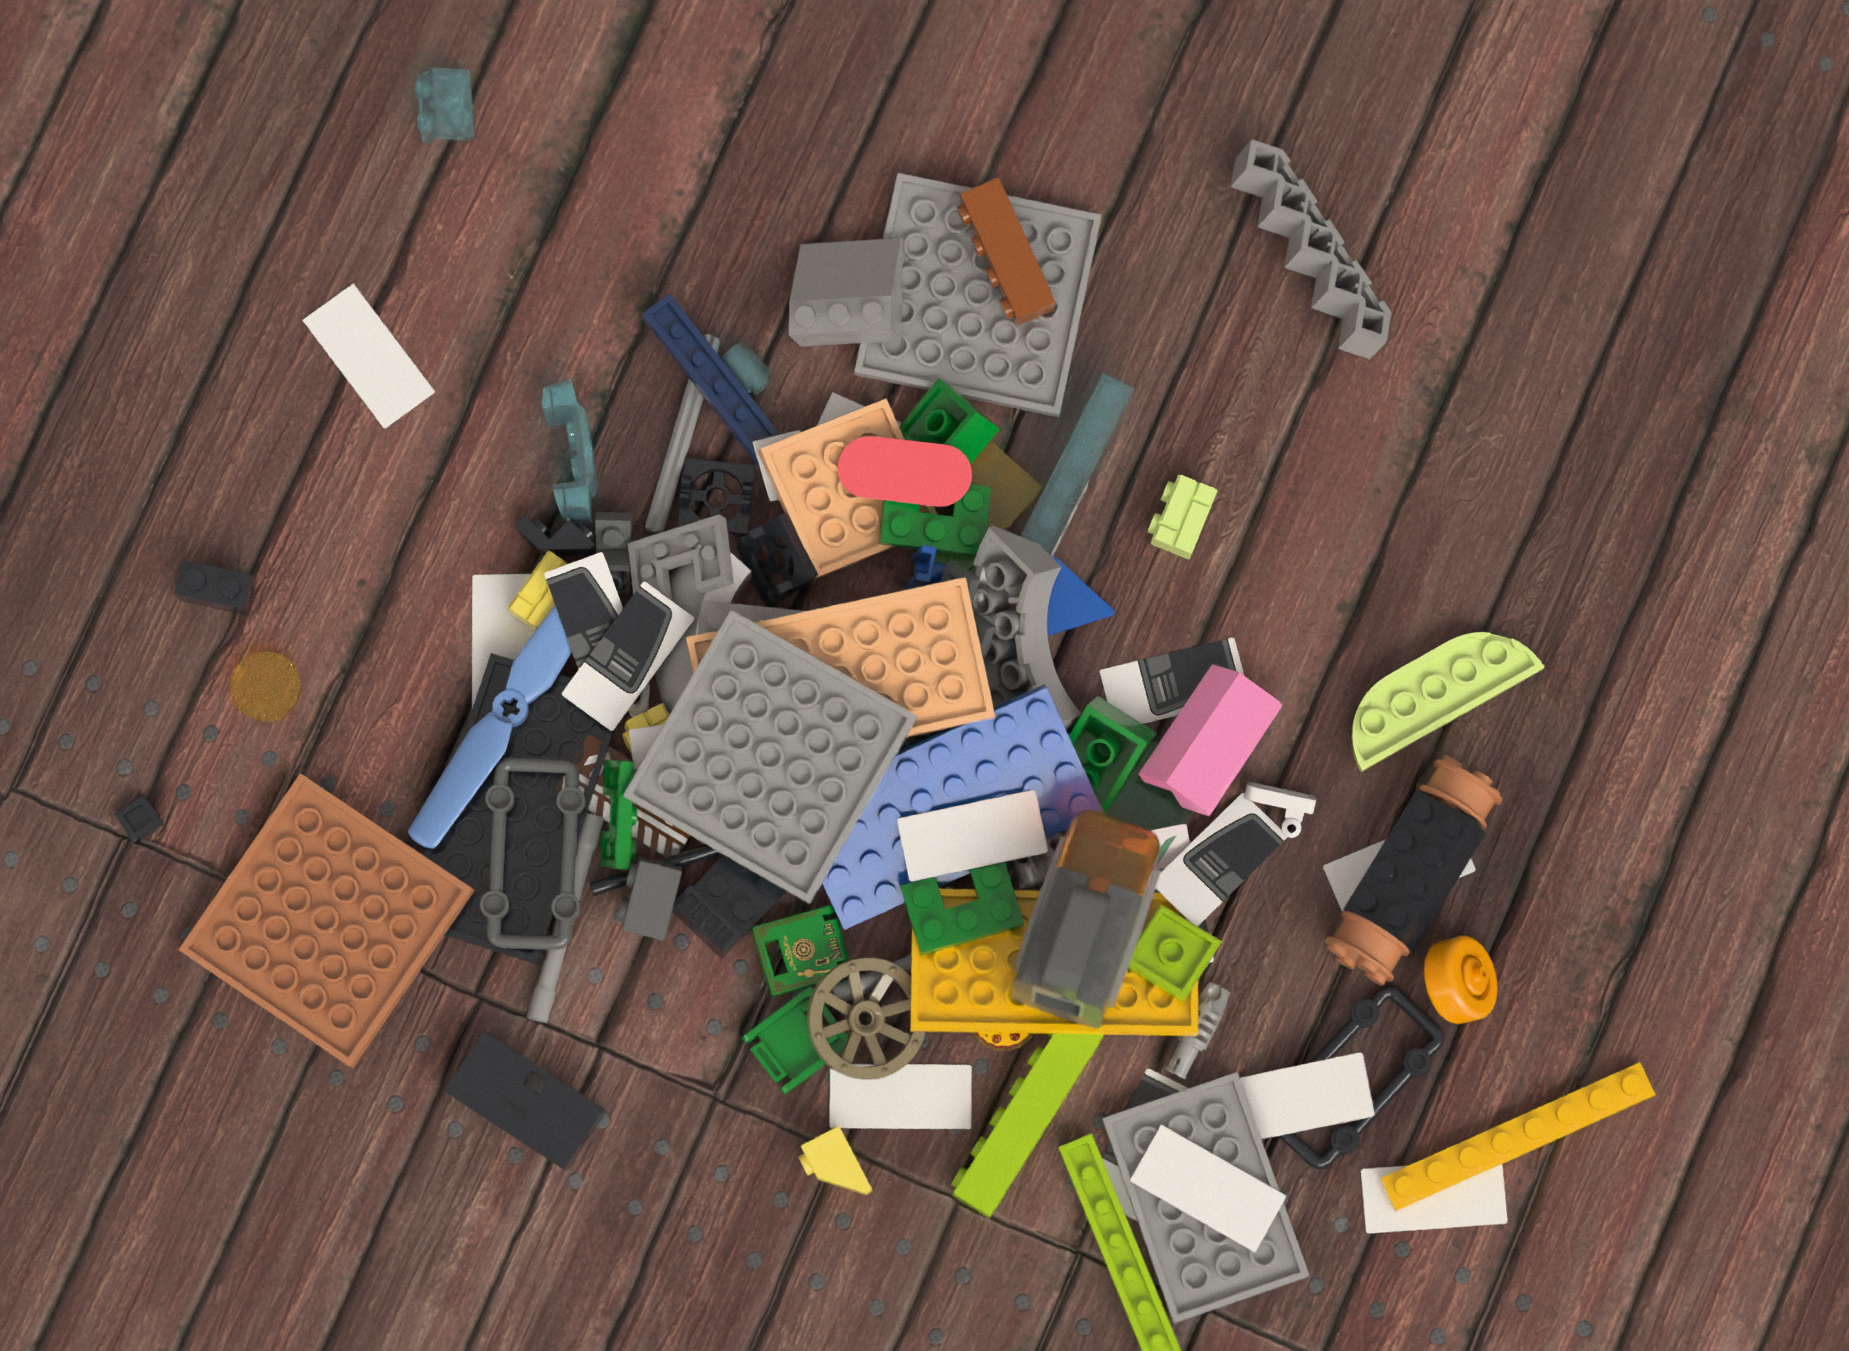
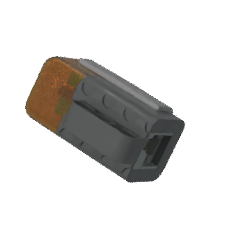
M1083 810L1074 815L1066 836H1061L1015 963L1014 972L1016 976L1013 981V999L1029 1007L1087 1027H1101L1107 1007H1114L1160 878L1161 870L1156 869L1160 852V841L1154 832L1095 810Z

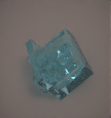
M432 67L419 75L415 85V94L419 99L420 114L417 125L421 132L422 143H431L437 138L465 141L474 138L470 70Z

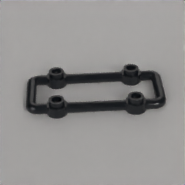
M1384 985L1377 989L1369 999H1361L1354 1003L1350 1010V1019L1309 1063L1332 1059L1360 1028L1373 1026L1379 1018V1008L1388 999H1391L1430 1036V1039L1421 1048L1411 1049L1404 1055L1402 1060L1403 1068L1372 1100L1374 1116L1353 1120L1348 1126L1344 1125L1336 1128L1331 1133L1330 1146L1321 1155H1318L1295 1132L1278 1136L1314 1169H1326L1340 1155H1348L1355 1151L1359 1145V1135L1413 1077L1424 1076L1430 1070L1432 1065L1431 1058L1444 1043L1445 1036L1442 1028L1395 985Z

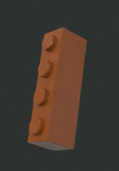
M999 177L960 193L961 205L957 206L958 214L963 225L970 224L975 236L971 237L972 245L978 257L984 255L989 267L985 269V273L992 288L998 286L1003 299H1000L999 303L1006 319L1012 318L1017 327L1054 311L1056 303Z

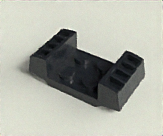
M723 855L693 887L690 885L675 900L672 912L722 959L788 891L728 856Z

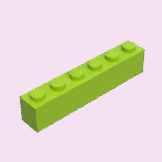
M1048 1034L1051 1036V1039L1046 1047L1038 1046L1027 1063L1032 1066V1069L1026 1079L1019 1076L1008 1094L1014 1097L1007 1109L1000 1106L989 1124L995 1127L988 1139L981 1136L970 1155L975 1157L973 1163L968 1170L962 1166L951 1183L956 1188L953 1193L954 1197L990 1219L1104 1038V1034Z

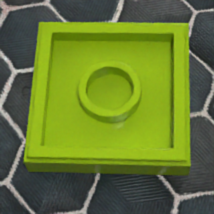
M1160 904L1139 937L1128 969L1184 1003L1222 941Z

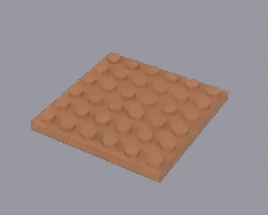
M300 773L185 939L179 951L349 1067L354 1068L475 890Z

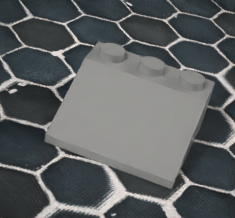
M902 238L800 244L789 301V336L800 347L901 341Z

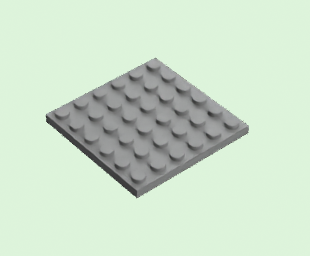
M898 173L883 239L902 238L901 341L860 343L854 375L929 390L936 380L941 378L964 398L1059 417L1102 215L1008 196L1056 302L1054 311L1016 327L1012 318L1006 319L999 303V300L1003 299L998 286L992 288L985 273V269L989 267L984 255L978 257L971 242V237L975 236L970 224L963 225L957 211V206L961 205L960 193L972 188Z
M730 610L623 796L810 904L918 716L735 611Z

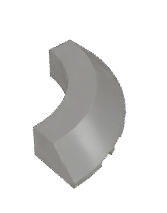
M995 526L989 527L973 565L977 566L975 575L980 578L974 596L972 609L996 626L987 655L983 657L993 707L1045 684L1068 735H1070L1082 713L1073 704L1058 678L1051 658L1047 634L1049 599L1061 566L1040 544Z

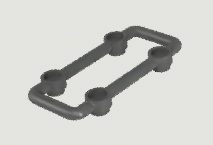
M508 757L499 761L496 765L494 785L488 789L485 796L486 804L492 811L489 890L482 896L480 901L481 911L487 917V938L495 947L558 950L566 947L571 941L573 921L577 919L581 911L580 902L574 895L578 815L582 813L586 805L585 796L579 789V769L571 760ZM509 771L565 773V788L557 796V806L564 814L560 894L552 902V912L559 920L557 936L501 934V918L506 916L510 907L509 900L503 893L506 815L512 809L515 802L514 794L508 787Z

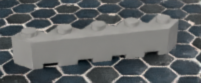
M1251 139L1235 158L1231 187L1262 197L1257 227L1289 238L1284 268L1316 278L1311 308L1343 319L1338 349L1371 359L1387 343L1391 318L1390 309L1384 300L1381 302L1378 300L1370 288L1372 282L1358 261H1352L1342 246L1345 243L1330 219L1327 221L1324 219L1315 205L1318 201L1304 180H1298L1288 165L1291 161L1284 150Z

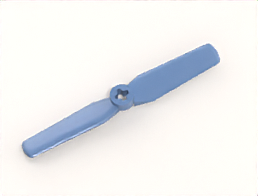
M555 605L513 661L506 690L495 697L493 711L488 713L469 730L411 824L408 833L418 844L427 848H435L506 752L513 727L521 725L528 716V705L552 686L571 655L572 650ZM513 700L518 701L516 707L519 713L517 715L511 713L508 717H505V710L502 704L504 702L510 704Z

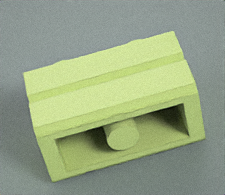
M1178 475L1175 483L1168 481L1161 501L1166 502L1162 515L1155 513L1148 529V533L1153 534L1151 544L1183 558L1190 559L1217 490L1183 475Z

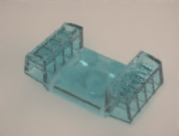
M571 379L543 388L542 409L547 426L566 425L571 450L576 449L577 455L571 456V466L575 482L553 484L552 487L563 522L570 520L573 523L591 524L592 499L598 492L590 423L586 409L577 402Z

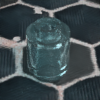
M738 343L722 356L723 362L748 394L752 392L754 395H757L770 384L771 381L768 377L771 371L750 347L745 348L742 343Z

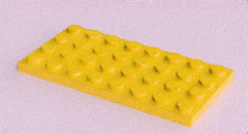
M939 889L945 909L978 900L973 889ZM1014 890L1024 922V926L1021 928L923 956L920 955L912 929L911 1031L1162 1036L1198 1035V981L1183 1003L1128 969L1115 1006L1107 1007L1100 1028L1087 1027L1029 1007L1013 999V981L1016 976L1014 972L1015 963L1040 891ZM1138 892V895L1144 900L1146 893ZM1154 893L1141 934L1160 904L1186 920L1188 919L1161 893Z

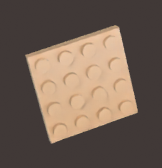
M887 399L763 447L758 451L784 513L788 515L818 573L814 580L894 548V546L879 545L883 500L853 495L845 489L838 476L839 457L845 447L852 441L865 436L905 440ZM919 506V512L937 514L934 506Z

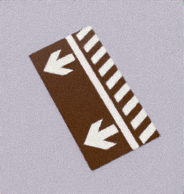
M590 734L582 744L584 748L583 758L576 764L580 775L579 789L583 792L584 796L602 741ZM609 746L605 760L633 761ZM580 749L572 761L576 760L579 757ZM603 763L588 810L610 822L611 796L602 795ZM565 776L555 788L556 791L560 792L565 788ZM636 804L637 822L635 826L631 827V836L665 857L680 853L690 835Z

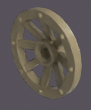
M856 958L833 967L817 983L807 1008V1030L812 1046L818 1056L834 1071L855 1079H880L901 1070L918 1052L926 1032L911 1031L910 1029L909 1034L884 1023V1017L911 1010V976L896 964L882 959ZM870 970L882 973L868 998L864 1001L859 971ZM846 976L848 977L853 1002L851 1005L830 993L832 988ZM892 980H894L902 988L908 999L880 1007L877 1004ZM824 1003L843 1013L845 1019L822 1027ZM862 1012L867 1016V1020L863 1025L860 1024L858 1019ZM850 1030L840 1058L829 1046L826 1038ZM881 1033L904 1044V1046L894 1057L886 1061L875 1034ZM862 1036L875 1066L861 1067L851 1064Z

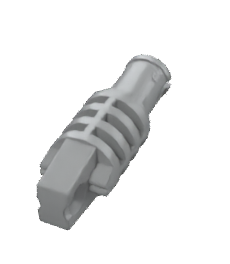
M1212 982L1207 984L1198 997V1035L1178 1036L1177 1040L1180 1042L1165 1070L1178 1075L1182 1079H1186V1075L1198 1052L1206 1050L1222 1019L1230 995L1229 991Z

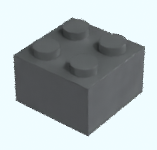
M643 856L639 857L638 864L631 862L626 880V886L632 887L629 898L622 897L617 915V920L623 922V931L662 941L665 940L682 873L681 866Z

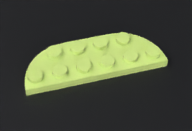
M1475 632L1458 636L1379 680L1366 693L1355 713L1351 742L1353 755L1360 772L1533 676L1545 667L1538 657L1520 642L1491 634L1490 632Z

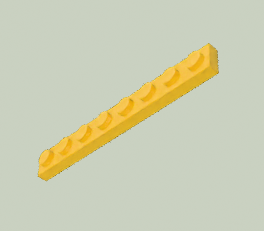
M1639 1062L1384 1176L1380 1181L1394 1211L1397 1212L1654 1097L1656 1094Z

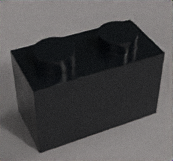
M182 560L174 594L182 602L248 616L257 582L251 574Z

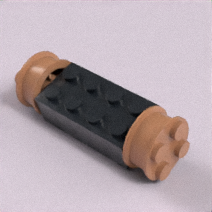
M1446 755L1442 760L1437 759L1434 761L1433 766L1436 770L1427 785H1420L1418 790L1415 791L1345 905L1344 911L1341 913L1343 922L1333 937L1327 936L1325 939L1328 945L1327 949L1337 955L1335 959L1339 963L1354 970L1355 966L1366 971L1365 976L1381 986L1386 981H1393L1394 976L1391 972L1400 957L1408 956L1409 953L1413 954L1484 838L1485 833L1483 830L1487 827L1484 821L1493 805H1500L1503 801L1500 792L1491 786L1493 781L1489 777L1478 771H1474L1473 774L1462 769L1463 766L1458 761Z

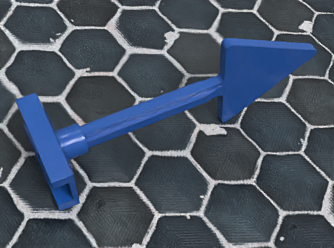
M922 545L911 556L910 562L915 563L914 576L906 582L905 590L926 586L929 582L940 583L946 564L935 561L937 548ZM1052 557L1061 566V569L1052 587L1048 604V636L1108 618L1115 614L1114 609L1057 557Z

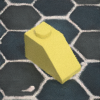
M839 1126L801 1145L804 1154L798 1156L808 1176L815 1173L820 1181L864 1195L872 1192V1188Z

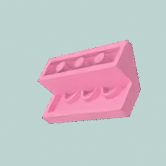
M1212 664L1139 772L1140 777L1146 783L1172 791L1181 807L1210 816L1281 709L1282 704L1240 672Z

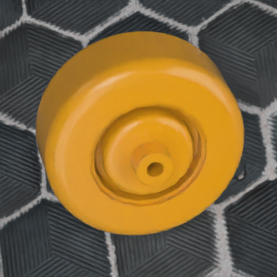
M1464 935L1441 940L1432 945L1424 963V980L1428 996L1436 1011L1445 1020L1454 1024L1479 1020L1489 1015L1496 1003L1498 989L1495 969L1485 948L1474 938Z

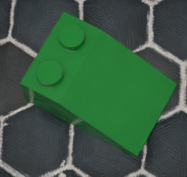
M1099 696L1095 697L1086 706L1069 735L1103 813L1083 821L1094 829H1097L1157 734Z

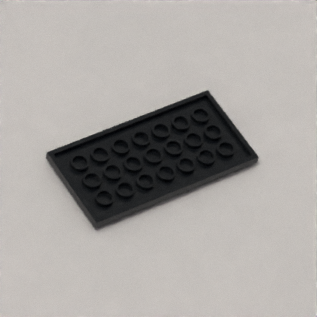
M493 653L490 654L462 741L475 724L493 711L495 697L506 690L514 660ZM558 674L552 686L528 705L529 713L526 720L521 725L513 727L506 752L499 761L508 757L551 758L572 761L580 749L579 757L572 761L577 764L583 758L584 748L582 744L589 734L602 741L584 795L586 805L582 813L578 815V841L615 729L610 731L565 698L562 692L573 678ZM513 700L510 704L506 702L502 704L505 710V717H508L511 713L515 715L519 713L516 707L518 701ZM495 765L435 848L426 847L423 856L475 890L444 936L538 965L542 949L499 948L491 944L486 932L487 917L480 908L481 898L489 890L492 811L486 804L485 796L488 789L494 785ZM509 771L508 787L514 794L515 802L512 809L506 815L503 893L508 898L510 907L506 916L501 918V934L548 935L554 917L552 902L560 894L564 814L557 806L559 792L555 788L562 777L565 776V773Z

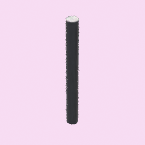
M705 844L660 859L659 861L684 867L722 853ZM629 870L591 882L590 885L594 896L626 886Z

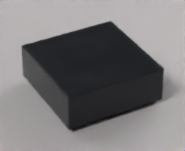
M145 794L114 813L134 844L164 826L163 821Z

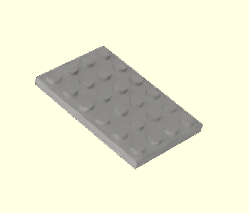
M1238 1072L1102 1118L1173 1324L1309 1277L1284 1202L1256 1252H1253L1130 1181L1157 1131L1163 1125L1279 1191Z

